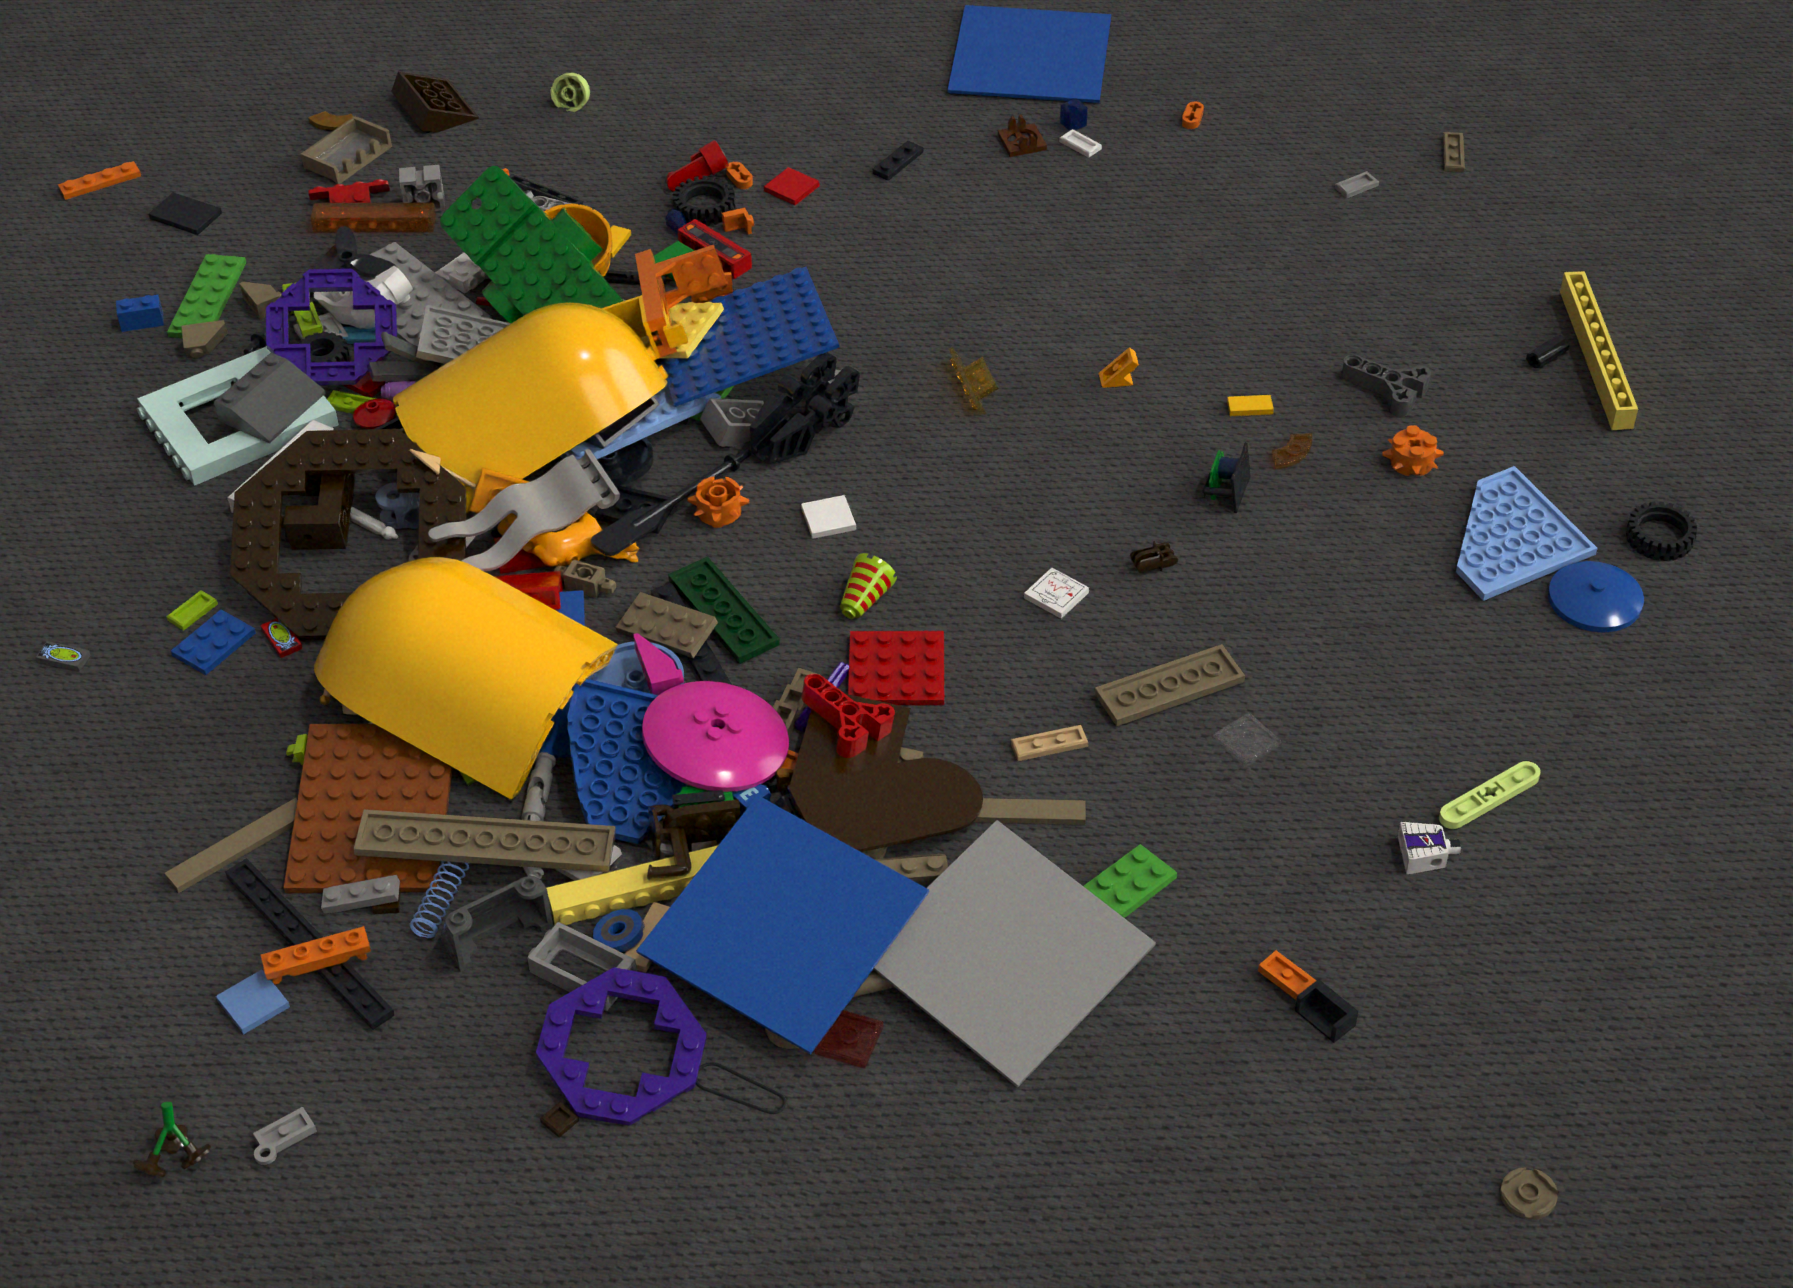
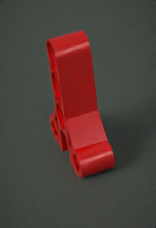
M809 674L805 677L801 696L802 701L836 728L838 736L836 752L838 755L844 758H852L864 751L867 745L868 734L876 741L890 734L895 714L892 706L885 703L874 705L856 702L819 674Z

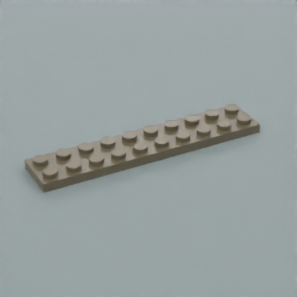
M364 809L354 845V854L357 856L609 872L616 827Z

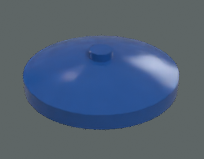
M1576 562L1561 568L1551 579L1548 590L1550 605L1559 617L1575 627L1592 632H1613L1630 626L1639 618L1644 604L1643 591L1638 582L1624 570L1602 562Z

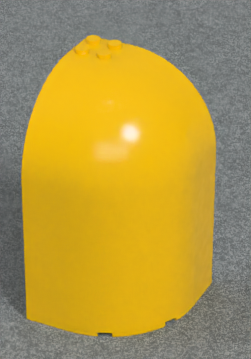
M558 303L541 307L522 316L393 397V403L399 405L395 410L409 439L417 443L427 454L440 457L441 466L477 486L482 467L516 478H525L654 396L667 385L666 379L668 374L662 365L658 367L656 364L657 356L652 348H646L635 331L617 316L592 305ZM459 481L466 487V513H468L476 488L474 489Z
M429 557L412 560L380 572L360 585L347 598L335 616L315 661L314 671L322 686L335 699L356 714L507 798L513 799L521 792L538 753L554 725V722L551 721L553 715H555L558 709L563 710L573 696L574 691L571 689L575 684L581 686L589 676L609 665L618 644L477 567L455 559Z

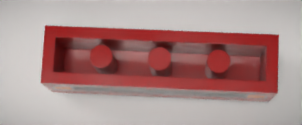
M694 219L677 230L678 241L694 251L714 245L723 272H731L733 279H736L752 268V256L748 250L743 249L700 221Z

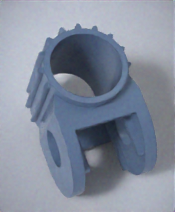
M397 482L386 484L376 492L377 505L383 509L380 513V520L386 527L391 526L394 529L419 528L420 493H398ZM396 494V499H389L388 496ZM394 513H395L396 519H394V518L391 517Z

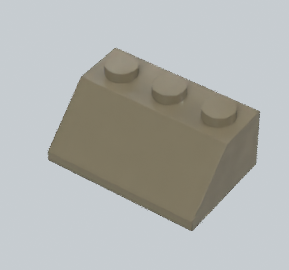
M943 853L874 859L925 888L948 868L947 858Z

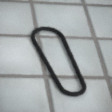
M708 1062L700 1065L699 1071L706 1066H717L723 1070H726L756 1086H759L779 1096L782 1099L783 1104L782 1107L778 1110H767L765 1108L756 1106L754 1104L745 1102L743 1100L704 1087L699 1083L697 1078V1087L704 1091L710 1092L712 1094L721 1096L723 1098L732 1100L734 1102L743 1104L745 1106L754 1108L756 1110L768 1114H778L782 1112L787 1105L785 1096L780 1092H777L720 1063Z

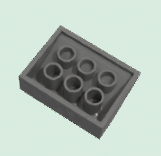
M270 353L217 398L214 404L219 422L271 443L326 393L322 387L288 359Z

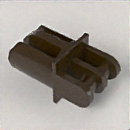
M1153 541L1152 547L1136 550L1130 554V559L1137 568L1138 573L1158 568L1162 571L1163 568L1173 566L1178 562V558L1174 556V551L1170 549V544L1167 542L1156 544Z

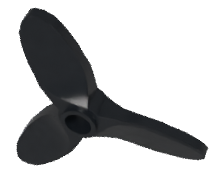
M342 226L337 230L335 236L337 257L318 269H353L360 276L375 278L387 269L397 266L379 257L357 254V243L354 233L348 227Z

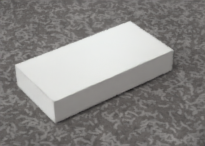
M1073 129L1059 138L1060 143L1088 158L1102 149L1101 144Z

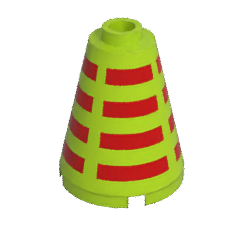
M862 553L857 555L854 560L840 604L842 614L849 619L860 618L897 580V576L893 577L895 574L893 568L876 556L870 559L867 558L868 554Z

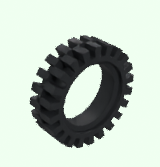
M698 176L694 177V181L689 178L686 180V183L681 182L680 187L677 186L673 192L675 215L677 214L678 219L682 218L684 223L696 219L701 223H706L707 226H710V222L717 225L719 224L718 220L722 222L723 212L735 210V192L732 185H729L727 181L723 182L721 178L717 181L714 176H711L710 180L707 179V176H703L702 180H699ZM703 194L714 195L722 200L719 204L706 208L693 207L687 204L688 200L692 197Z

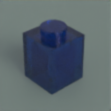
M1077 99L1061 104L1060 123L1069 131L1087 126L1088 108Z

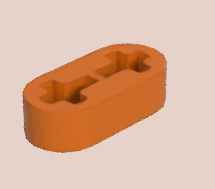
M1190 102L1187 104L1182 117L1183 127L1195 129L1199 126L1204 111L1202 103Z
M740 162L729 163V166L726 167L727 177L739 189L750 188L753 185L752 174Z

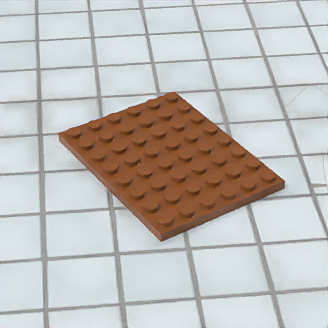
M310 724L283 887L284 892L323 893L324 888L397 875L400 880V892H426L430 888V883L434 881V875L438 873L437 869L441 866V861L357 856L354 854V845L364 809L447 815L453 767L376 724ZM436 881L437 883L434 882L432 887H437L439 881Z

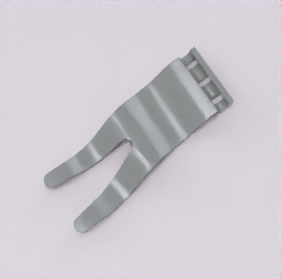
M587 449L584 450V456L576 460L574 455H571L561 460L538 479L527 483L514 484L503 489L474 517L466 521L450 522L430 529L429 539L437 542L452 537L477 536L492 529L508 514H515L517 516L516 520L493 547L486 552L462 560V562L477 567L482 571H491L510 561L533 537L544 532L557 531L567 527L595 505H598L601 509L613 506L619 500L620 493L591 450Z

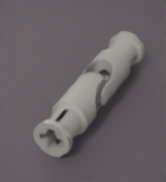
M541 752L538 753L534 762L535 768L530 775L521 816L522 820L544 821L545 803L548 800L553 778L551 771L556 764V758L549 753Z

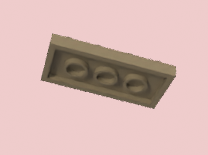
M640 592L617 624L616 629L618 632L634 638L633 634L638 633L651 643L662 645L673 652L694 658L718 622L714 616Z

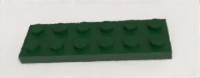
M708 556L668 574L669 582L673 584L693 610L716 618L718 623L712 632L739 664L780 645L778 636Z

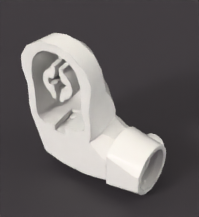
M395 266L377 275L375 279L367 281L378 289L382 296L387 300L390 299L395 304L407 302L410 299L409 293L413 290L408 279ZM353 291L314 292V298L338 322L360 329L375 327V309L353 310Z

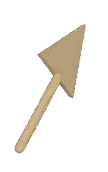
M412 449L409 450L439 475L440 457ZM443 467L457 480L474 489L477 487L476 484Z

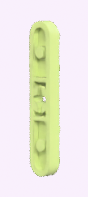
M1529 761L1518 763L1444 805L1439 815L1440 823L1449 829H1457L1538 783L1541 773L1540 768Z

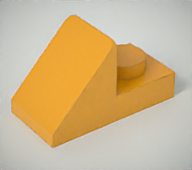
M1129 347L1099 372L1103 388L1133 385L1130 372L1134 371L1139 365L1133 349Z

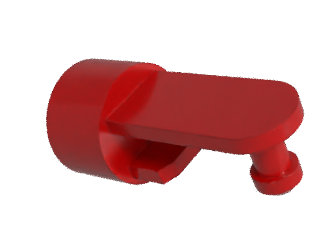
M713 140L699 148L697 153L690 156L691 162L675 172H669L666 183L668 188L674 192L677 186L680 187L681 182L686 183V180L689 178L694 181V177L697 176L701 180L703 176L714 175L728 167L729 162L718 142Z

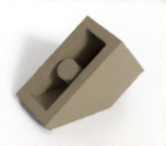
M250 282L239 283L243 299L260 320L266 318V307L281 297V293L279 291L276 292L271 285Z
M224 320L181 326L185 353L187 357L191 356L192 358H200L205 354H209L228 334Z

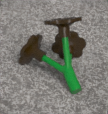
M172 1102L161 1104L164 1126L155 1132L157 1141L154 1151L150 1152L147 1161L136 1159L133 1162L136 1169L144 1171L149 1175L161 1177L166 1175L165 1169L158 1166L161 1156L159 1154L160 1151L175 1154L180 1148H183L188 1156L182 1162L181 1167L186 1169L190 1165L196 1164L211 1148L210 1144L197 1148L192 1141L189 1142L187 1127L175 1123Z

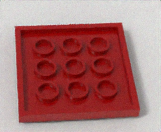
M850 631L848 694L894 705H944V631Z

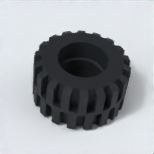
M333 332L314 333V335H308L305 339L299 341V344H310L311 362H351L347 341L341 335H336Z

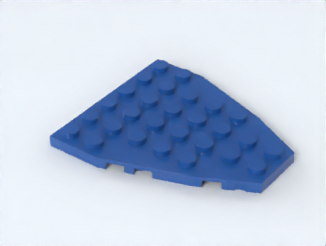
M586 679L581 686L575 684L566 719L574 785L586 824L615 826V839L639 844L650 832L648 806L663 804L673 808L672 795L680 793L682 787L686 786L685 783L663 771L652 760L644 746L642 739L644 715L651 702L659 695ZM666 815L657 816L658 822H660Z

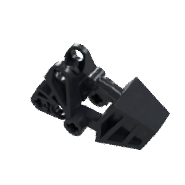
M829 352L818 355L802 371L800 382L790 375L784 376L778 384V391L782 395L777 399L769 394L750 425L751 452L759 460L768 464L807 454L815 433L817 434L822 430L823 422L828 423L832 421L838 427H842L851 419L855 406L848 402V396L858 392L860 373L851 366H846L835 376L837 359ZM803 399L806 402L804 416L800 413H797L793 418L787 415V412ZM845 413L843 420L840 421L841 416Z

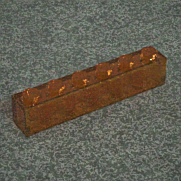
M314 203L311 214L313 233H336L342 226L348 227L352 232H434L436 222L434 203Z

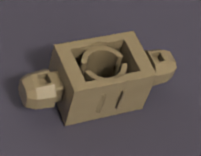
M573 560L569 567L557 566L554 570L561 571L565 590L568 591L583 590L584 595L597 598L600 592L613 593L616 589V582L606 578L605 569L599 566Z

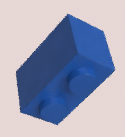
M147 295L116 301L117 317L122 332L164 326L163 310L159 295Z

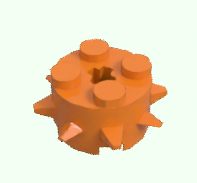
M1415 425L1408 426L1405 430L1396 433L1393 439H1388L1392 447L1382 452V456L1390 459L1392 468L1406 476H1409V474H1420L1422 476L1430 472L1432 468L1438 469L1434 460L1444 455L1443 451L1436 449L1437 438L1428 432L1420 430Z
M714 476L701 481L697 485L696 495L688 497L687 500L689 503L697 506L694 516L698 515L702 522L712 525L714 528H721L724 525L733 523L741 516V506L749 504V499L740 495V490L743 488L742 485L739 486L735 480L729 477H725V480H715Z

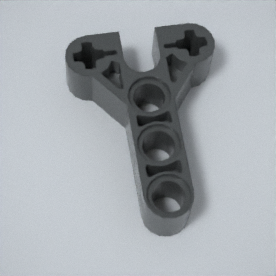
M1347 355L1344 358L1342 378L1383 395L1390 405L1391 414L1394 416H1407L1415 407L1416 396L1422 398L1429 388L1431 370L1426 366H1415L1410 369H1391L1358 355Z

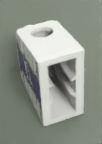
M1410 822L1400 823L1398 840L1406 874L1445 868L1448 854H1460V840L1445 839L1442 826Z

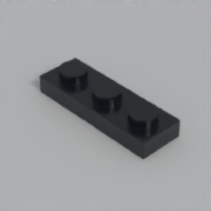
M910 141L905 142L872 169L873 174L889 181L924 152L923 147Z

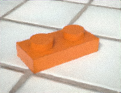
M1277 950L1258 966V972L1295 1000L1301 992L1316 981Z

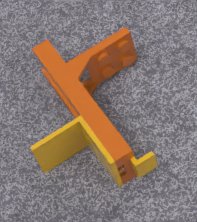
M714 245L656 264L651 249L636 253L635 257L642 295L601 309L623 320L640 338L648 336L657 359L676 353V347L687 344L688 338L682 323L672 326L669 309L689 296L727 284ZM672 272L677 289L665 292L661 276Z

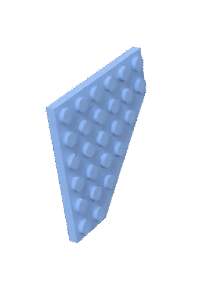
M1513 466L1478 480L1456 573L1484 601L1560 570L1569 564L1596 555L1597 547Z

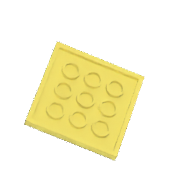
M688 302L678 303L670 308L669 313L672 326L682 323L688 343L677 346L676 353L661 358H689L724 310L722 303ZM648 336L640 338L646 348H652Z

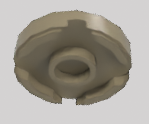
M1518 1168L1510 1171L1504 1177L1500 1189L1501 1199L1506 1208L1516 1216L1525 1219H1541L1548 1216L1555 1209L1558 1198L1555 1183L1548 1175L1537 1169L1532 1171L1526 1170V1168Z

